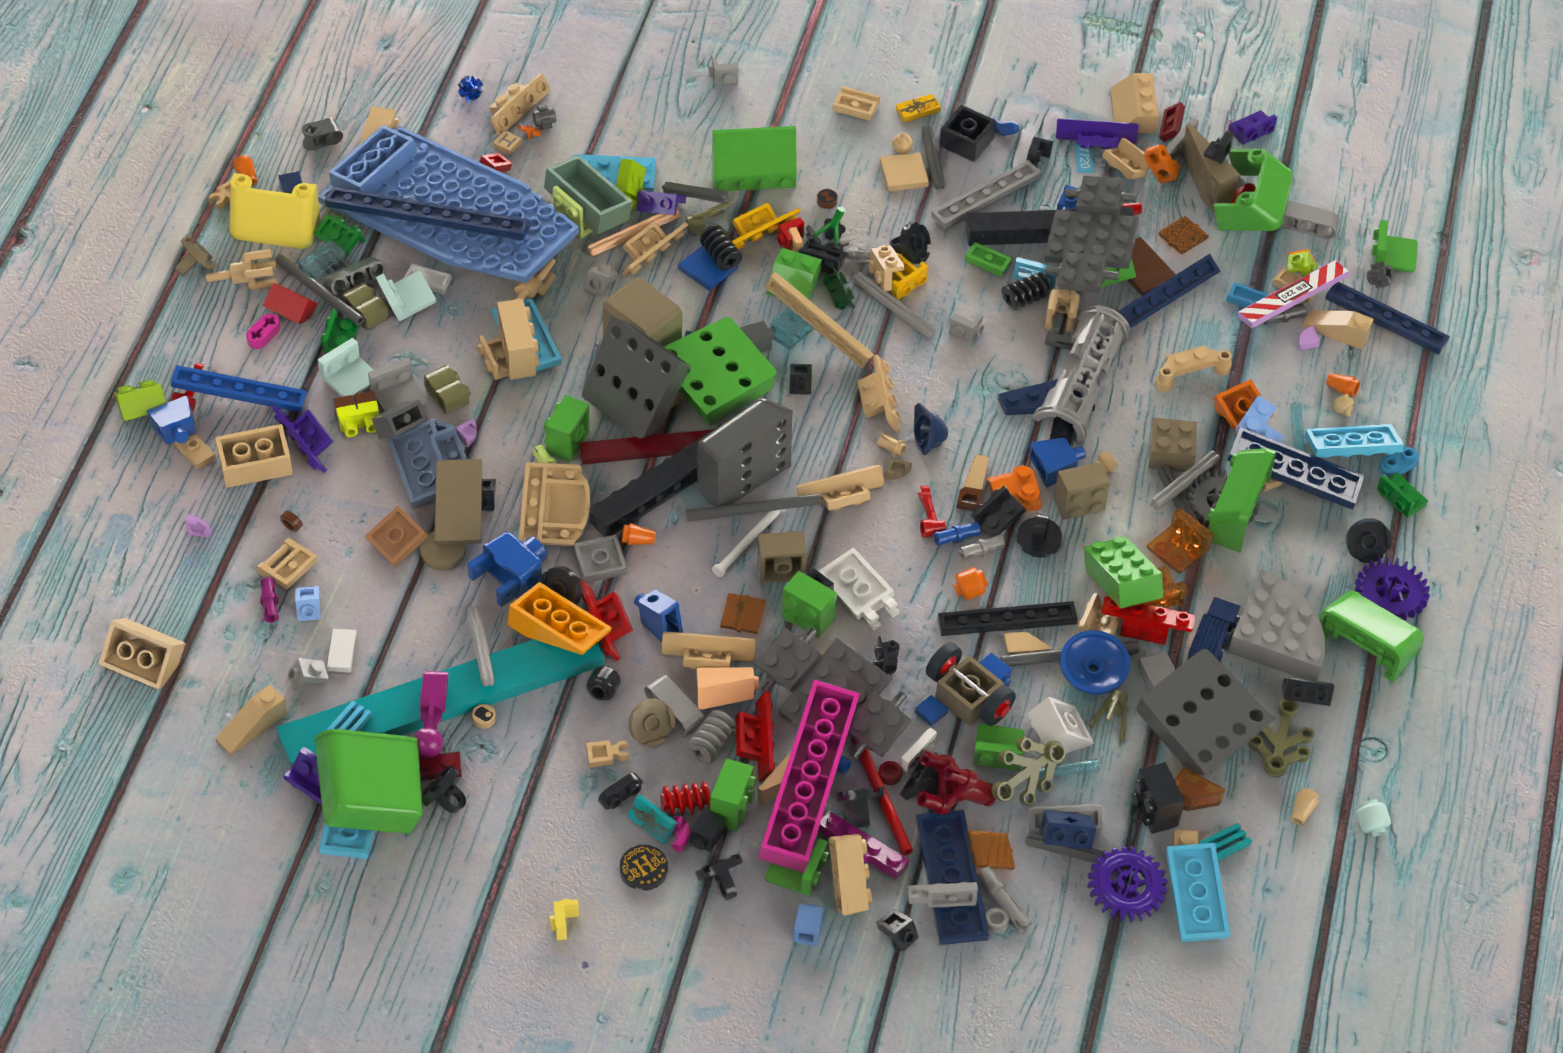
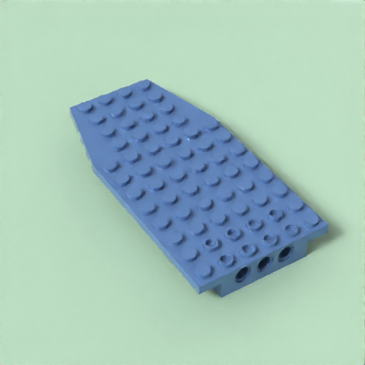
M382 125L329 171L331 185L318 196L319 203L325 205L324 200L333 186L529 219L531 226L524 240L331 208L445 264L527 283L579 234V226L564 214H559L555 211L553 205L544 202L538 193L534 194L527 184L401 126L393 130Z

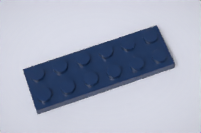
M1242 427L1239 428L1227 461H1231L1233 453L1238 454L1239 450L1269 448L1276 451L1271 478L1353 510L1364 475Z
M964 810L949 811L946 815L937 813L916 814V824L928 885L977 882V904L972 906L932 907L939 945L987 941L989 939V932Z

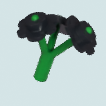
M837 207L833 218H827L824 221V226L816 232L810 225H807L806 237L808 241L822 244L818 235L825 233L824 236L827 240L834 239V242H827L825 246L843 250V247L849 245V242L839 241L841 234H844L846 230L845 226L840 224L845 209Z

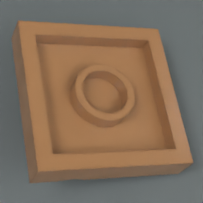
M396 506L365 535V538L394 567L399 565L420 543L429 537L399 506Z

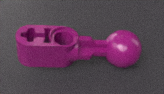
M424 670L420 698V719L423 722V729H420L414 735V738H417L419 756L423 758H433L443 748V737L437 731V725L442 721V714L445 713L449 672Z

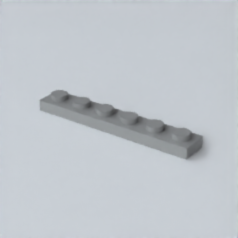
M1027 160L932 210L931 217L945 229L966 218L967 213H975L1040 179L1041 172Z

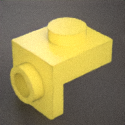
M563 899L553 902L554 916H550L551 931H556L557 940L567 939L565 918L579 916L578 900Z

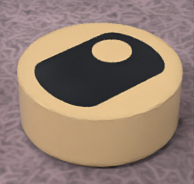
M479 705L472 711V721L478 728H489L496 721V712L490 705Z

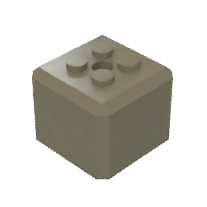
M636 277L603 301V337L611 319L610 317L614 315L633 325L663 347L682 338V311L680 307L641 277Z

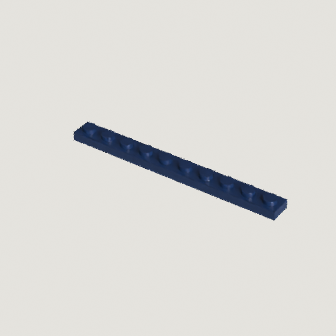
M333 186L324 200L326 207L524 240L531 226L529 219Z

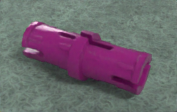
M265 577L263 580H260L262 593L260 603L263 606L264 621L274 623L279 619L277 610L279 598L275 592V580L271 577Z

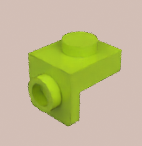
M1309 251L1288 256L1287 270L1289 273L1301 271L1304 277L1318 269L1317 262H1313Z

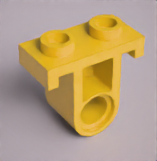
M896 253L904 264V270L892 272L891 295L896 299H900L903 296H907L916 287L925 284L928 279L929 266L922 261L919 268H917L902 255Z

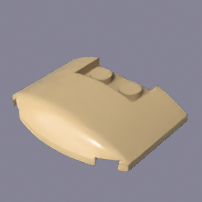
M526 462L519 540L521 542L532 536L538 539L542 545L573 546L585 529L590 508L589 485L587 479L581 473L582 468L580 465Z

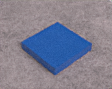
M701 246L680 262L678 269L710 291L737 270L738 265L727 271L720 270L705 248Z

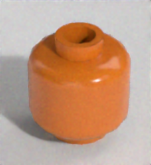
M974 567L958 573L955 576L956 583L953 584L957 596H963L968 601L983 595L986 592V587L989 586L982 570H977Z

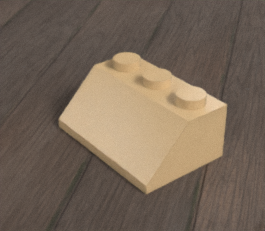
M1133 73L1110 88L1114 122L1137 123L1138 134H1156L1159 115L1153 73Z
M127 618L112 620L98 664L160 690L179 665L185 642Z
M859 834L829 837L836 911L841 915H850L869 910L868 904L872 903L870 888L867 889L866 879H869L868 864H864L863 854H867L865 839L862 840Z

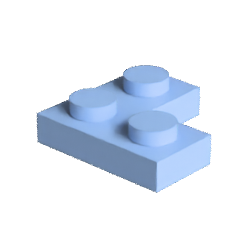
M1260 395L1256 397L1235 429L1238 432L1239 428L1242 427L1277 442H1281L1284 437L1266 424L1277 407Z

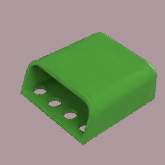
M725 317L664 346L691 366L679 392L709 426L767 394L773 388L777 373L776 369L730 317Z
M343 729L325 730L316 735L314 740L324 823L330 827L412 833L423 814L417 738Z

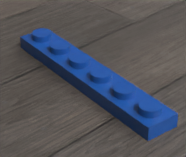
M176 365L171 380L172 388L269 407L276 405L280 409L302 413L307 397L306 390Z

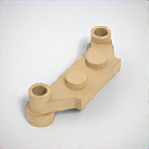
M1206 345L1166 356L1165 365L1160 369V373L1156 377L1155 387L1161 392H1168L1172 389L1174 377L1214 366L1213 370L1216 374L1221 376L1227 375L1231 370L1232 355L1227 350L1216 351L1207 348Z

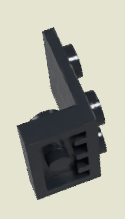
M919 761L901 790L900 795L905 800L915 796L918 797L922 791L937 796L939 789L938 772L936 769L921 765ZM956 802L949 811H954L958 802Z

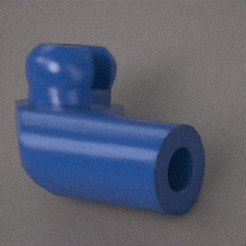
M992 118L997 120L995 131L1000 135L1008 136L1018 133L1020 127L1017 123L1013 121L1001 123L997 118Z

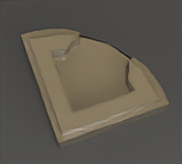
M891 457L885 470L884 478L898 479L905 476L911 470L912 463Z

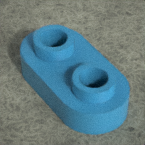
M1403 447V452H1396L1383 457L1380 460L1378 471L1381 475L1385 474L1388 478L1397 472L1402 475L1417 465L1419 455L1414 449Z

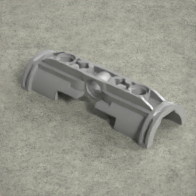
M1102 305L1086 306L1079 311L1076 319L1080 321L1071 339L1074 345L1070 352V355L1078 359L1077 364L1072 371L1069 369L1062 370L1056 386L1049 390L1043 405L1034 412L1032 419L1039 422L1046 417L1058 416L1073 424L1077 434L1075 442L1080 445L1084 443L1086 438V424L1100 391L1096 377L1100 371L1107 374L1121 343L1125 345L1130 334V327L1126 319L1114 309ZM1099 329L1107 331L1109 336H1103ZM1098 342L1101 343L1099 350L1096 349ZM1073 390L1079 391L1082 394V398L1076 397L1073 394Z

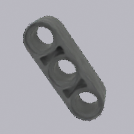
M374 257L366 258L329 274L324 280V287L333 294L342 296L341 294L361 283L369 285L377 281V276L383 273L386 276L388 271L387 265ZM377 264V270L372 273V267ZM358 272L357 280L353 281V275ZM339 280V287L334 289V283Z

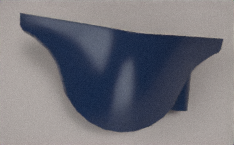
M917 403L914 406L915 442L922 455H927L931 449L939 447L947 439L948 428L938 414L930 412L921 403Z

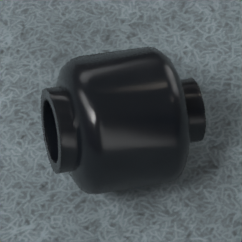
M598 666L593 670L587 681V690L596 700H610L618 690L621 679L613 668Z

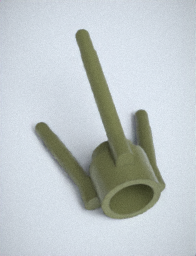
M729 200L726 203H721L700 213L687 216L688 232H694L695 236H700L704 231L702 228H705L704 220L723 214L725 210L722 208L731 205L733 201Z
M1121 690L1112 691L1108 699L1104 700L1103 705L1094 716L1089 727H1094L1106 709L1108 710L1106 722L1110 721L1113 714L1117 715L1121 712L1120 742L1124 743L1127 712L1129 710V706L1126 705L1128 700L1127 694Z

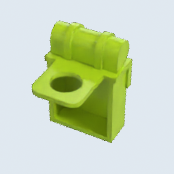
M621 159L616 187L632 200L631 210L636 211L638 190H645L643 183L646 167L632 159Z

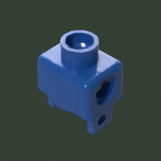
M505 532L483 545V553L467 563L468 577L474 581L488 571L502 584V586L496 589L497 604L503 607L515 597L518 599L539 583L542 575V561L547 558V554L543 545L535 537L531 536L521 542L511 532Z

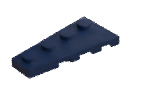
M1058 379L999 393L998 401L1005 415L1034 414V411L1043 405L1049 390L1056 386ZM1073 390V394L1076 397L1082 398V394L1079 391ZM1095 404L1092 407V411H1095Z

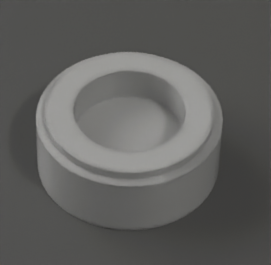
M992 908L986 912L985 917L988 931L998 934L1008 928L1009 915L1005 910Z

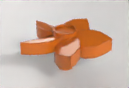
M518 125L519 129L523 130L524 133H528L527 139H530L531 135L540 136L542 130L526 125V127Z

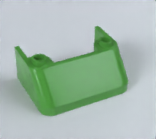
M1231 149L1229 153L1231 166L1240 176L1259 177L1255 192H1243L1237 197L1235 203L1214 204L1219 230L1273 231L1280 228L1283 223L1293 182L1292 171L1264 149Z
M1263 448L1239 450L1238 454L1233 453L1229 466H1232L1215 509H1210L1206 521L1210 522L1206 541L1241 553L1248 522L1265 482L1269 483L1271 480L1276 451Z

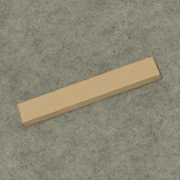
M774 272L770 276L765 287L862 369L869 364L874 356L870 350L778 273Z

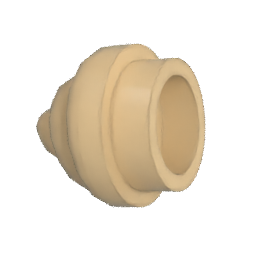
M901 133L893 139L892 146L897 153L906 154L911 150L913 141L909 135Z
M1345 394L1332 401L1334 405L1333 410L1337 414L1351 417L1354 404L1353 398Z
M1109 451L1098 455L1096 463L1101 462L1106 473L1115 471L1114 468L1118 464Z

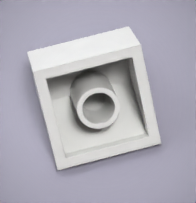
M1047 697L1028 712L1032 721L1031 726L1041 739L1040 744L1045 745L1051 740L1059 741L1065 747L1066 753L1094 744L1076 707Z

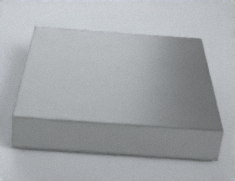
M617 534L577 542L573 545L582 580L586 583L628 574V568Z

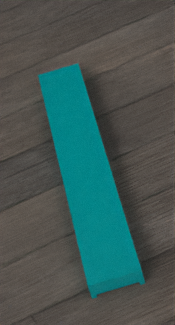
M533 639L489 654L494 676V684L492 686L488 685L485 687L482 685L477 659L442 670L441 672H449L445 713L442 714L441 722L472 712L479 705H492L588 672L598 666H605L604 654L598 643L580 655ZM423 677L354 700L358 707L361 705L364 707V710L372 711V717L360 731L402 736L422 729L420 698ZM351 702L276 727L277 737L281 742L291 768L302 748L305 747L316 755L314 737L327 730ZM361 715L357 717V719L351 724L352 726L348 730H350L353 727V725L360 719Z

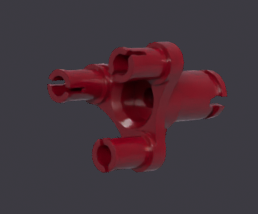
M925 751V754L921 755V765L936 769L938 772L939 789L937 796L925 791L919 793L917 798L919 806L932 809L937 814L946 815L958 801L967 800L980 805L983 804L986 807L991 806L996 799L992 794V783L977 779V774L973 770L959 768L953 757L945 754L937 755L930 751Z

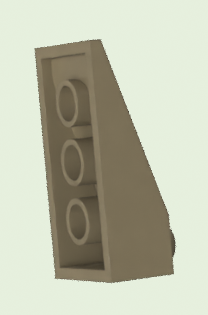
M1189 123L1186 126L1181 154L1201 199L1205 205L1215 212V203H1231L1236 194L1240 174L1226 159L1221 164L1204 157V151L1210 143Z

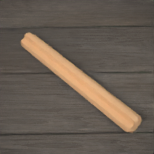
M676 209V215L656 214L589 244L587 251L591 256H596L629 241L654 221L660 227L678 219L680 212Z

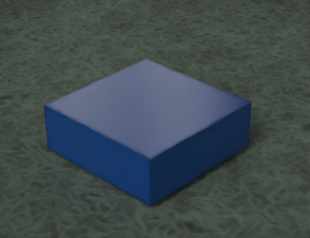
M930 695L915 707L914 713L932 727L948 713V708L934 696Z

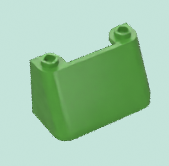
M1356 591L1345 592L1328 605L1319 617L1325 639L1329 635H1333L1332 638L1336 640L1342 635L1377 656L1376 664L1378 666L1382 664L1385 667L1384 677L1392 682L1397 679L1421 649L1424 642V636L1419 628L1405 622Z

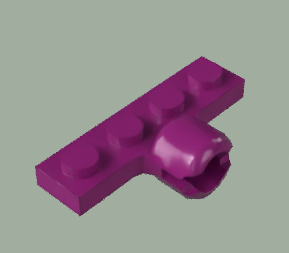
M831 811L821 819L818 832L828 838L859 834L862 840L865 839L867 854H863L864 864H872L894 879L908 867L909 859Z

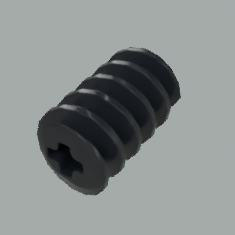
M711 225L702 232L700 243L720 270L727 271L733 269L741 262V253L738 252V249L730 241L729 236L726 235L720 225Z
M1038 272L1036 275L1033 274L1015 283L1003 286L1001 288L1002 295L1006 303L1013 310H1018L1019 306L1025 307L1026 303L1030 305L1033 303V300L1038 302L1040 297L1042 299L1047 298L1049 281L1044 273Z

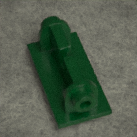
M833 266L832 268L835 273L825 275L823 282L831 294L834 305L839 310H843L846 308V305L851 304L854 309L855 306L852 299L855 297L850 287H845V284L848 282L842 272L838 273Z

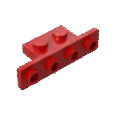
M581 580V598L589 607L586 611L612 627L611 631L602 638L603 644H601V648L607 657L611 656L618 661L621 658L614 641L633 631L620 596L616 591H613L597 601L592 588L584 580Z
M1108 596L1104 597L1101 610L1102 614L1123 618L1120 636L1162 645L1166 644L1169 628L1192 632L1195 620L1194 614L1142 603L1120 608Z
M767 691L755 703L756 716L741 711L735 716L736 756L757 761L758 781L762 782L775 769V762L773 761L774 741L772 739L774 723L771 713L773 703L771 702V693Z

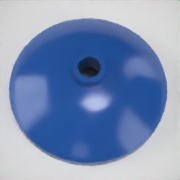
M1088 630L1074 635L1066 642L1060 656V667L1065 679L1074 688L1087 694L1101 695L1118 689L1125 682L1130 670V657L1126 647L1115 636L1103 631ZM1090 668H1095L1097 671L1093 672Z

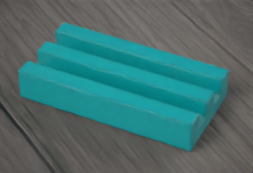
M1236 823L1198 842V844L1216 843V850L1240 839V842L1217 853L1218 861L1250 846L1252 840L1246 837V832L1244 830L1241 831L1240 824Z

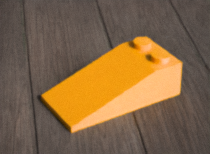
M540 582L509 606L508 626L525 637L580 655L589 650L612 629V627Z

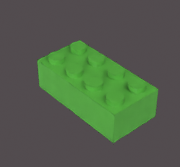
M1118 536L1113 538V540L1098 541L1092 543V545L1084 546L1086 572L1120 608L1163 598L1162 573L1127 537Z

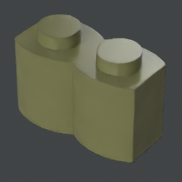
M361 283L341 294L342 301L364 317V322L361 324L364 329L369 330L389 319V306L387 302L377 297L372 287Z
M445 365L424 375L425 388L445 414L469 404L470 390L466 384H462L459 381V376L455 369Z

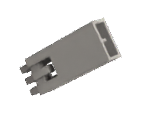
M1166 651L1139 658L1138 669L1149 690L1176 670Z

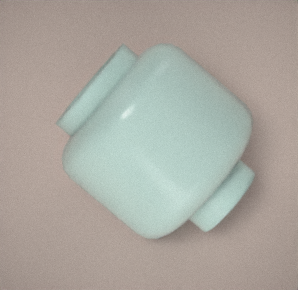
M1377 799L1361 803L1359 805L1360 808L1356 812L1361 831L1366 834L1371 833L1372 837L1385 834V829L1391 824L1386 805L1378 802Z

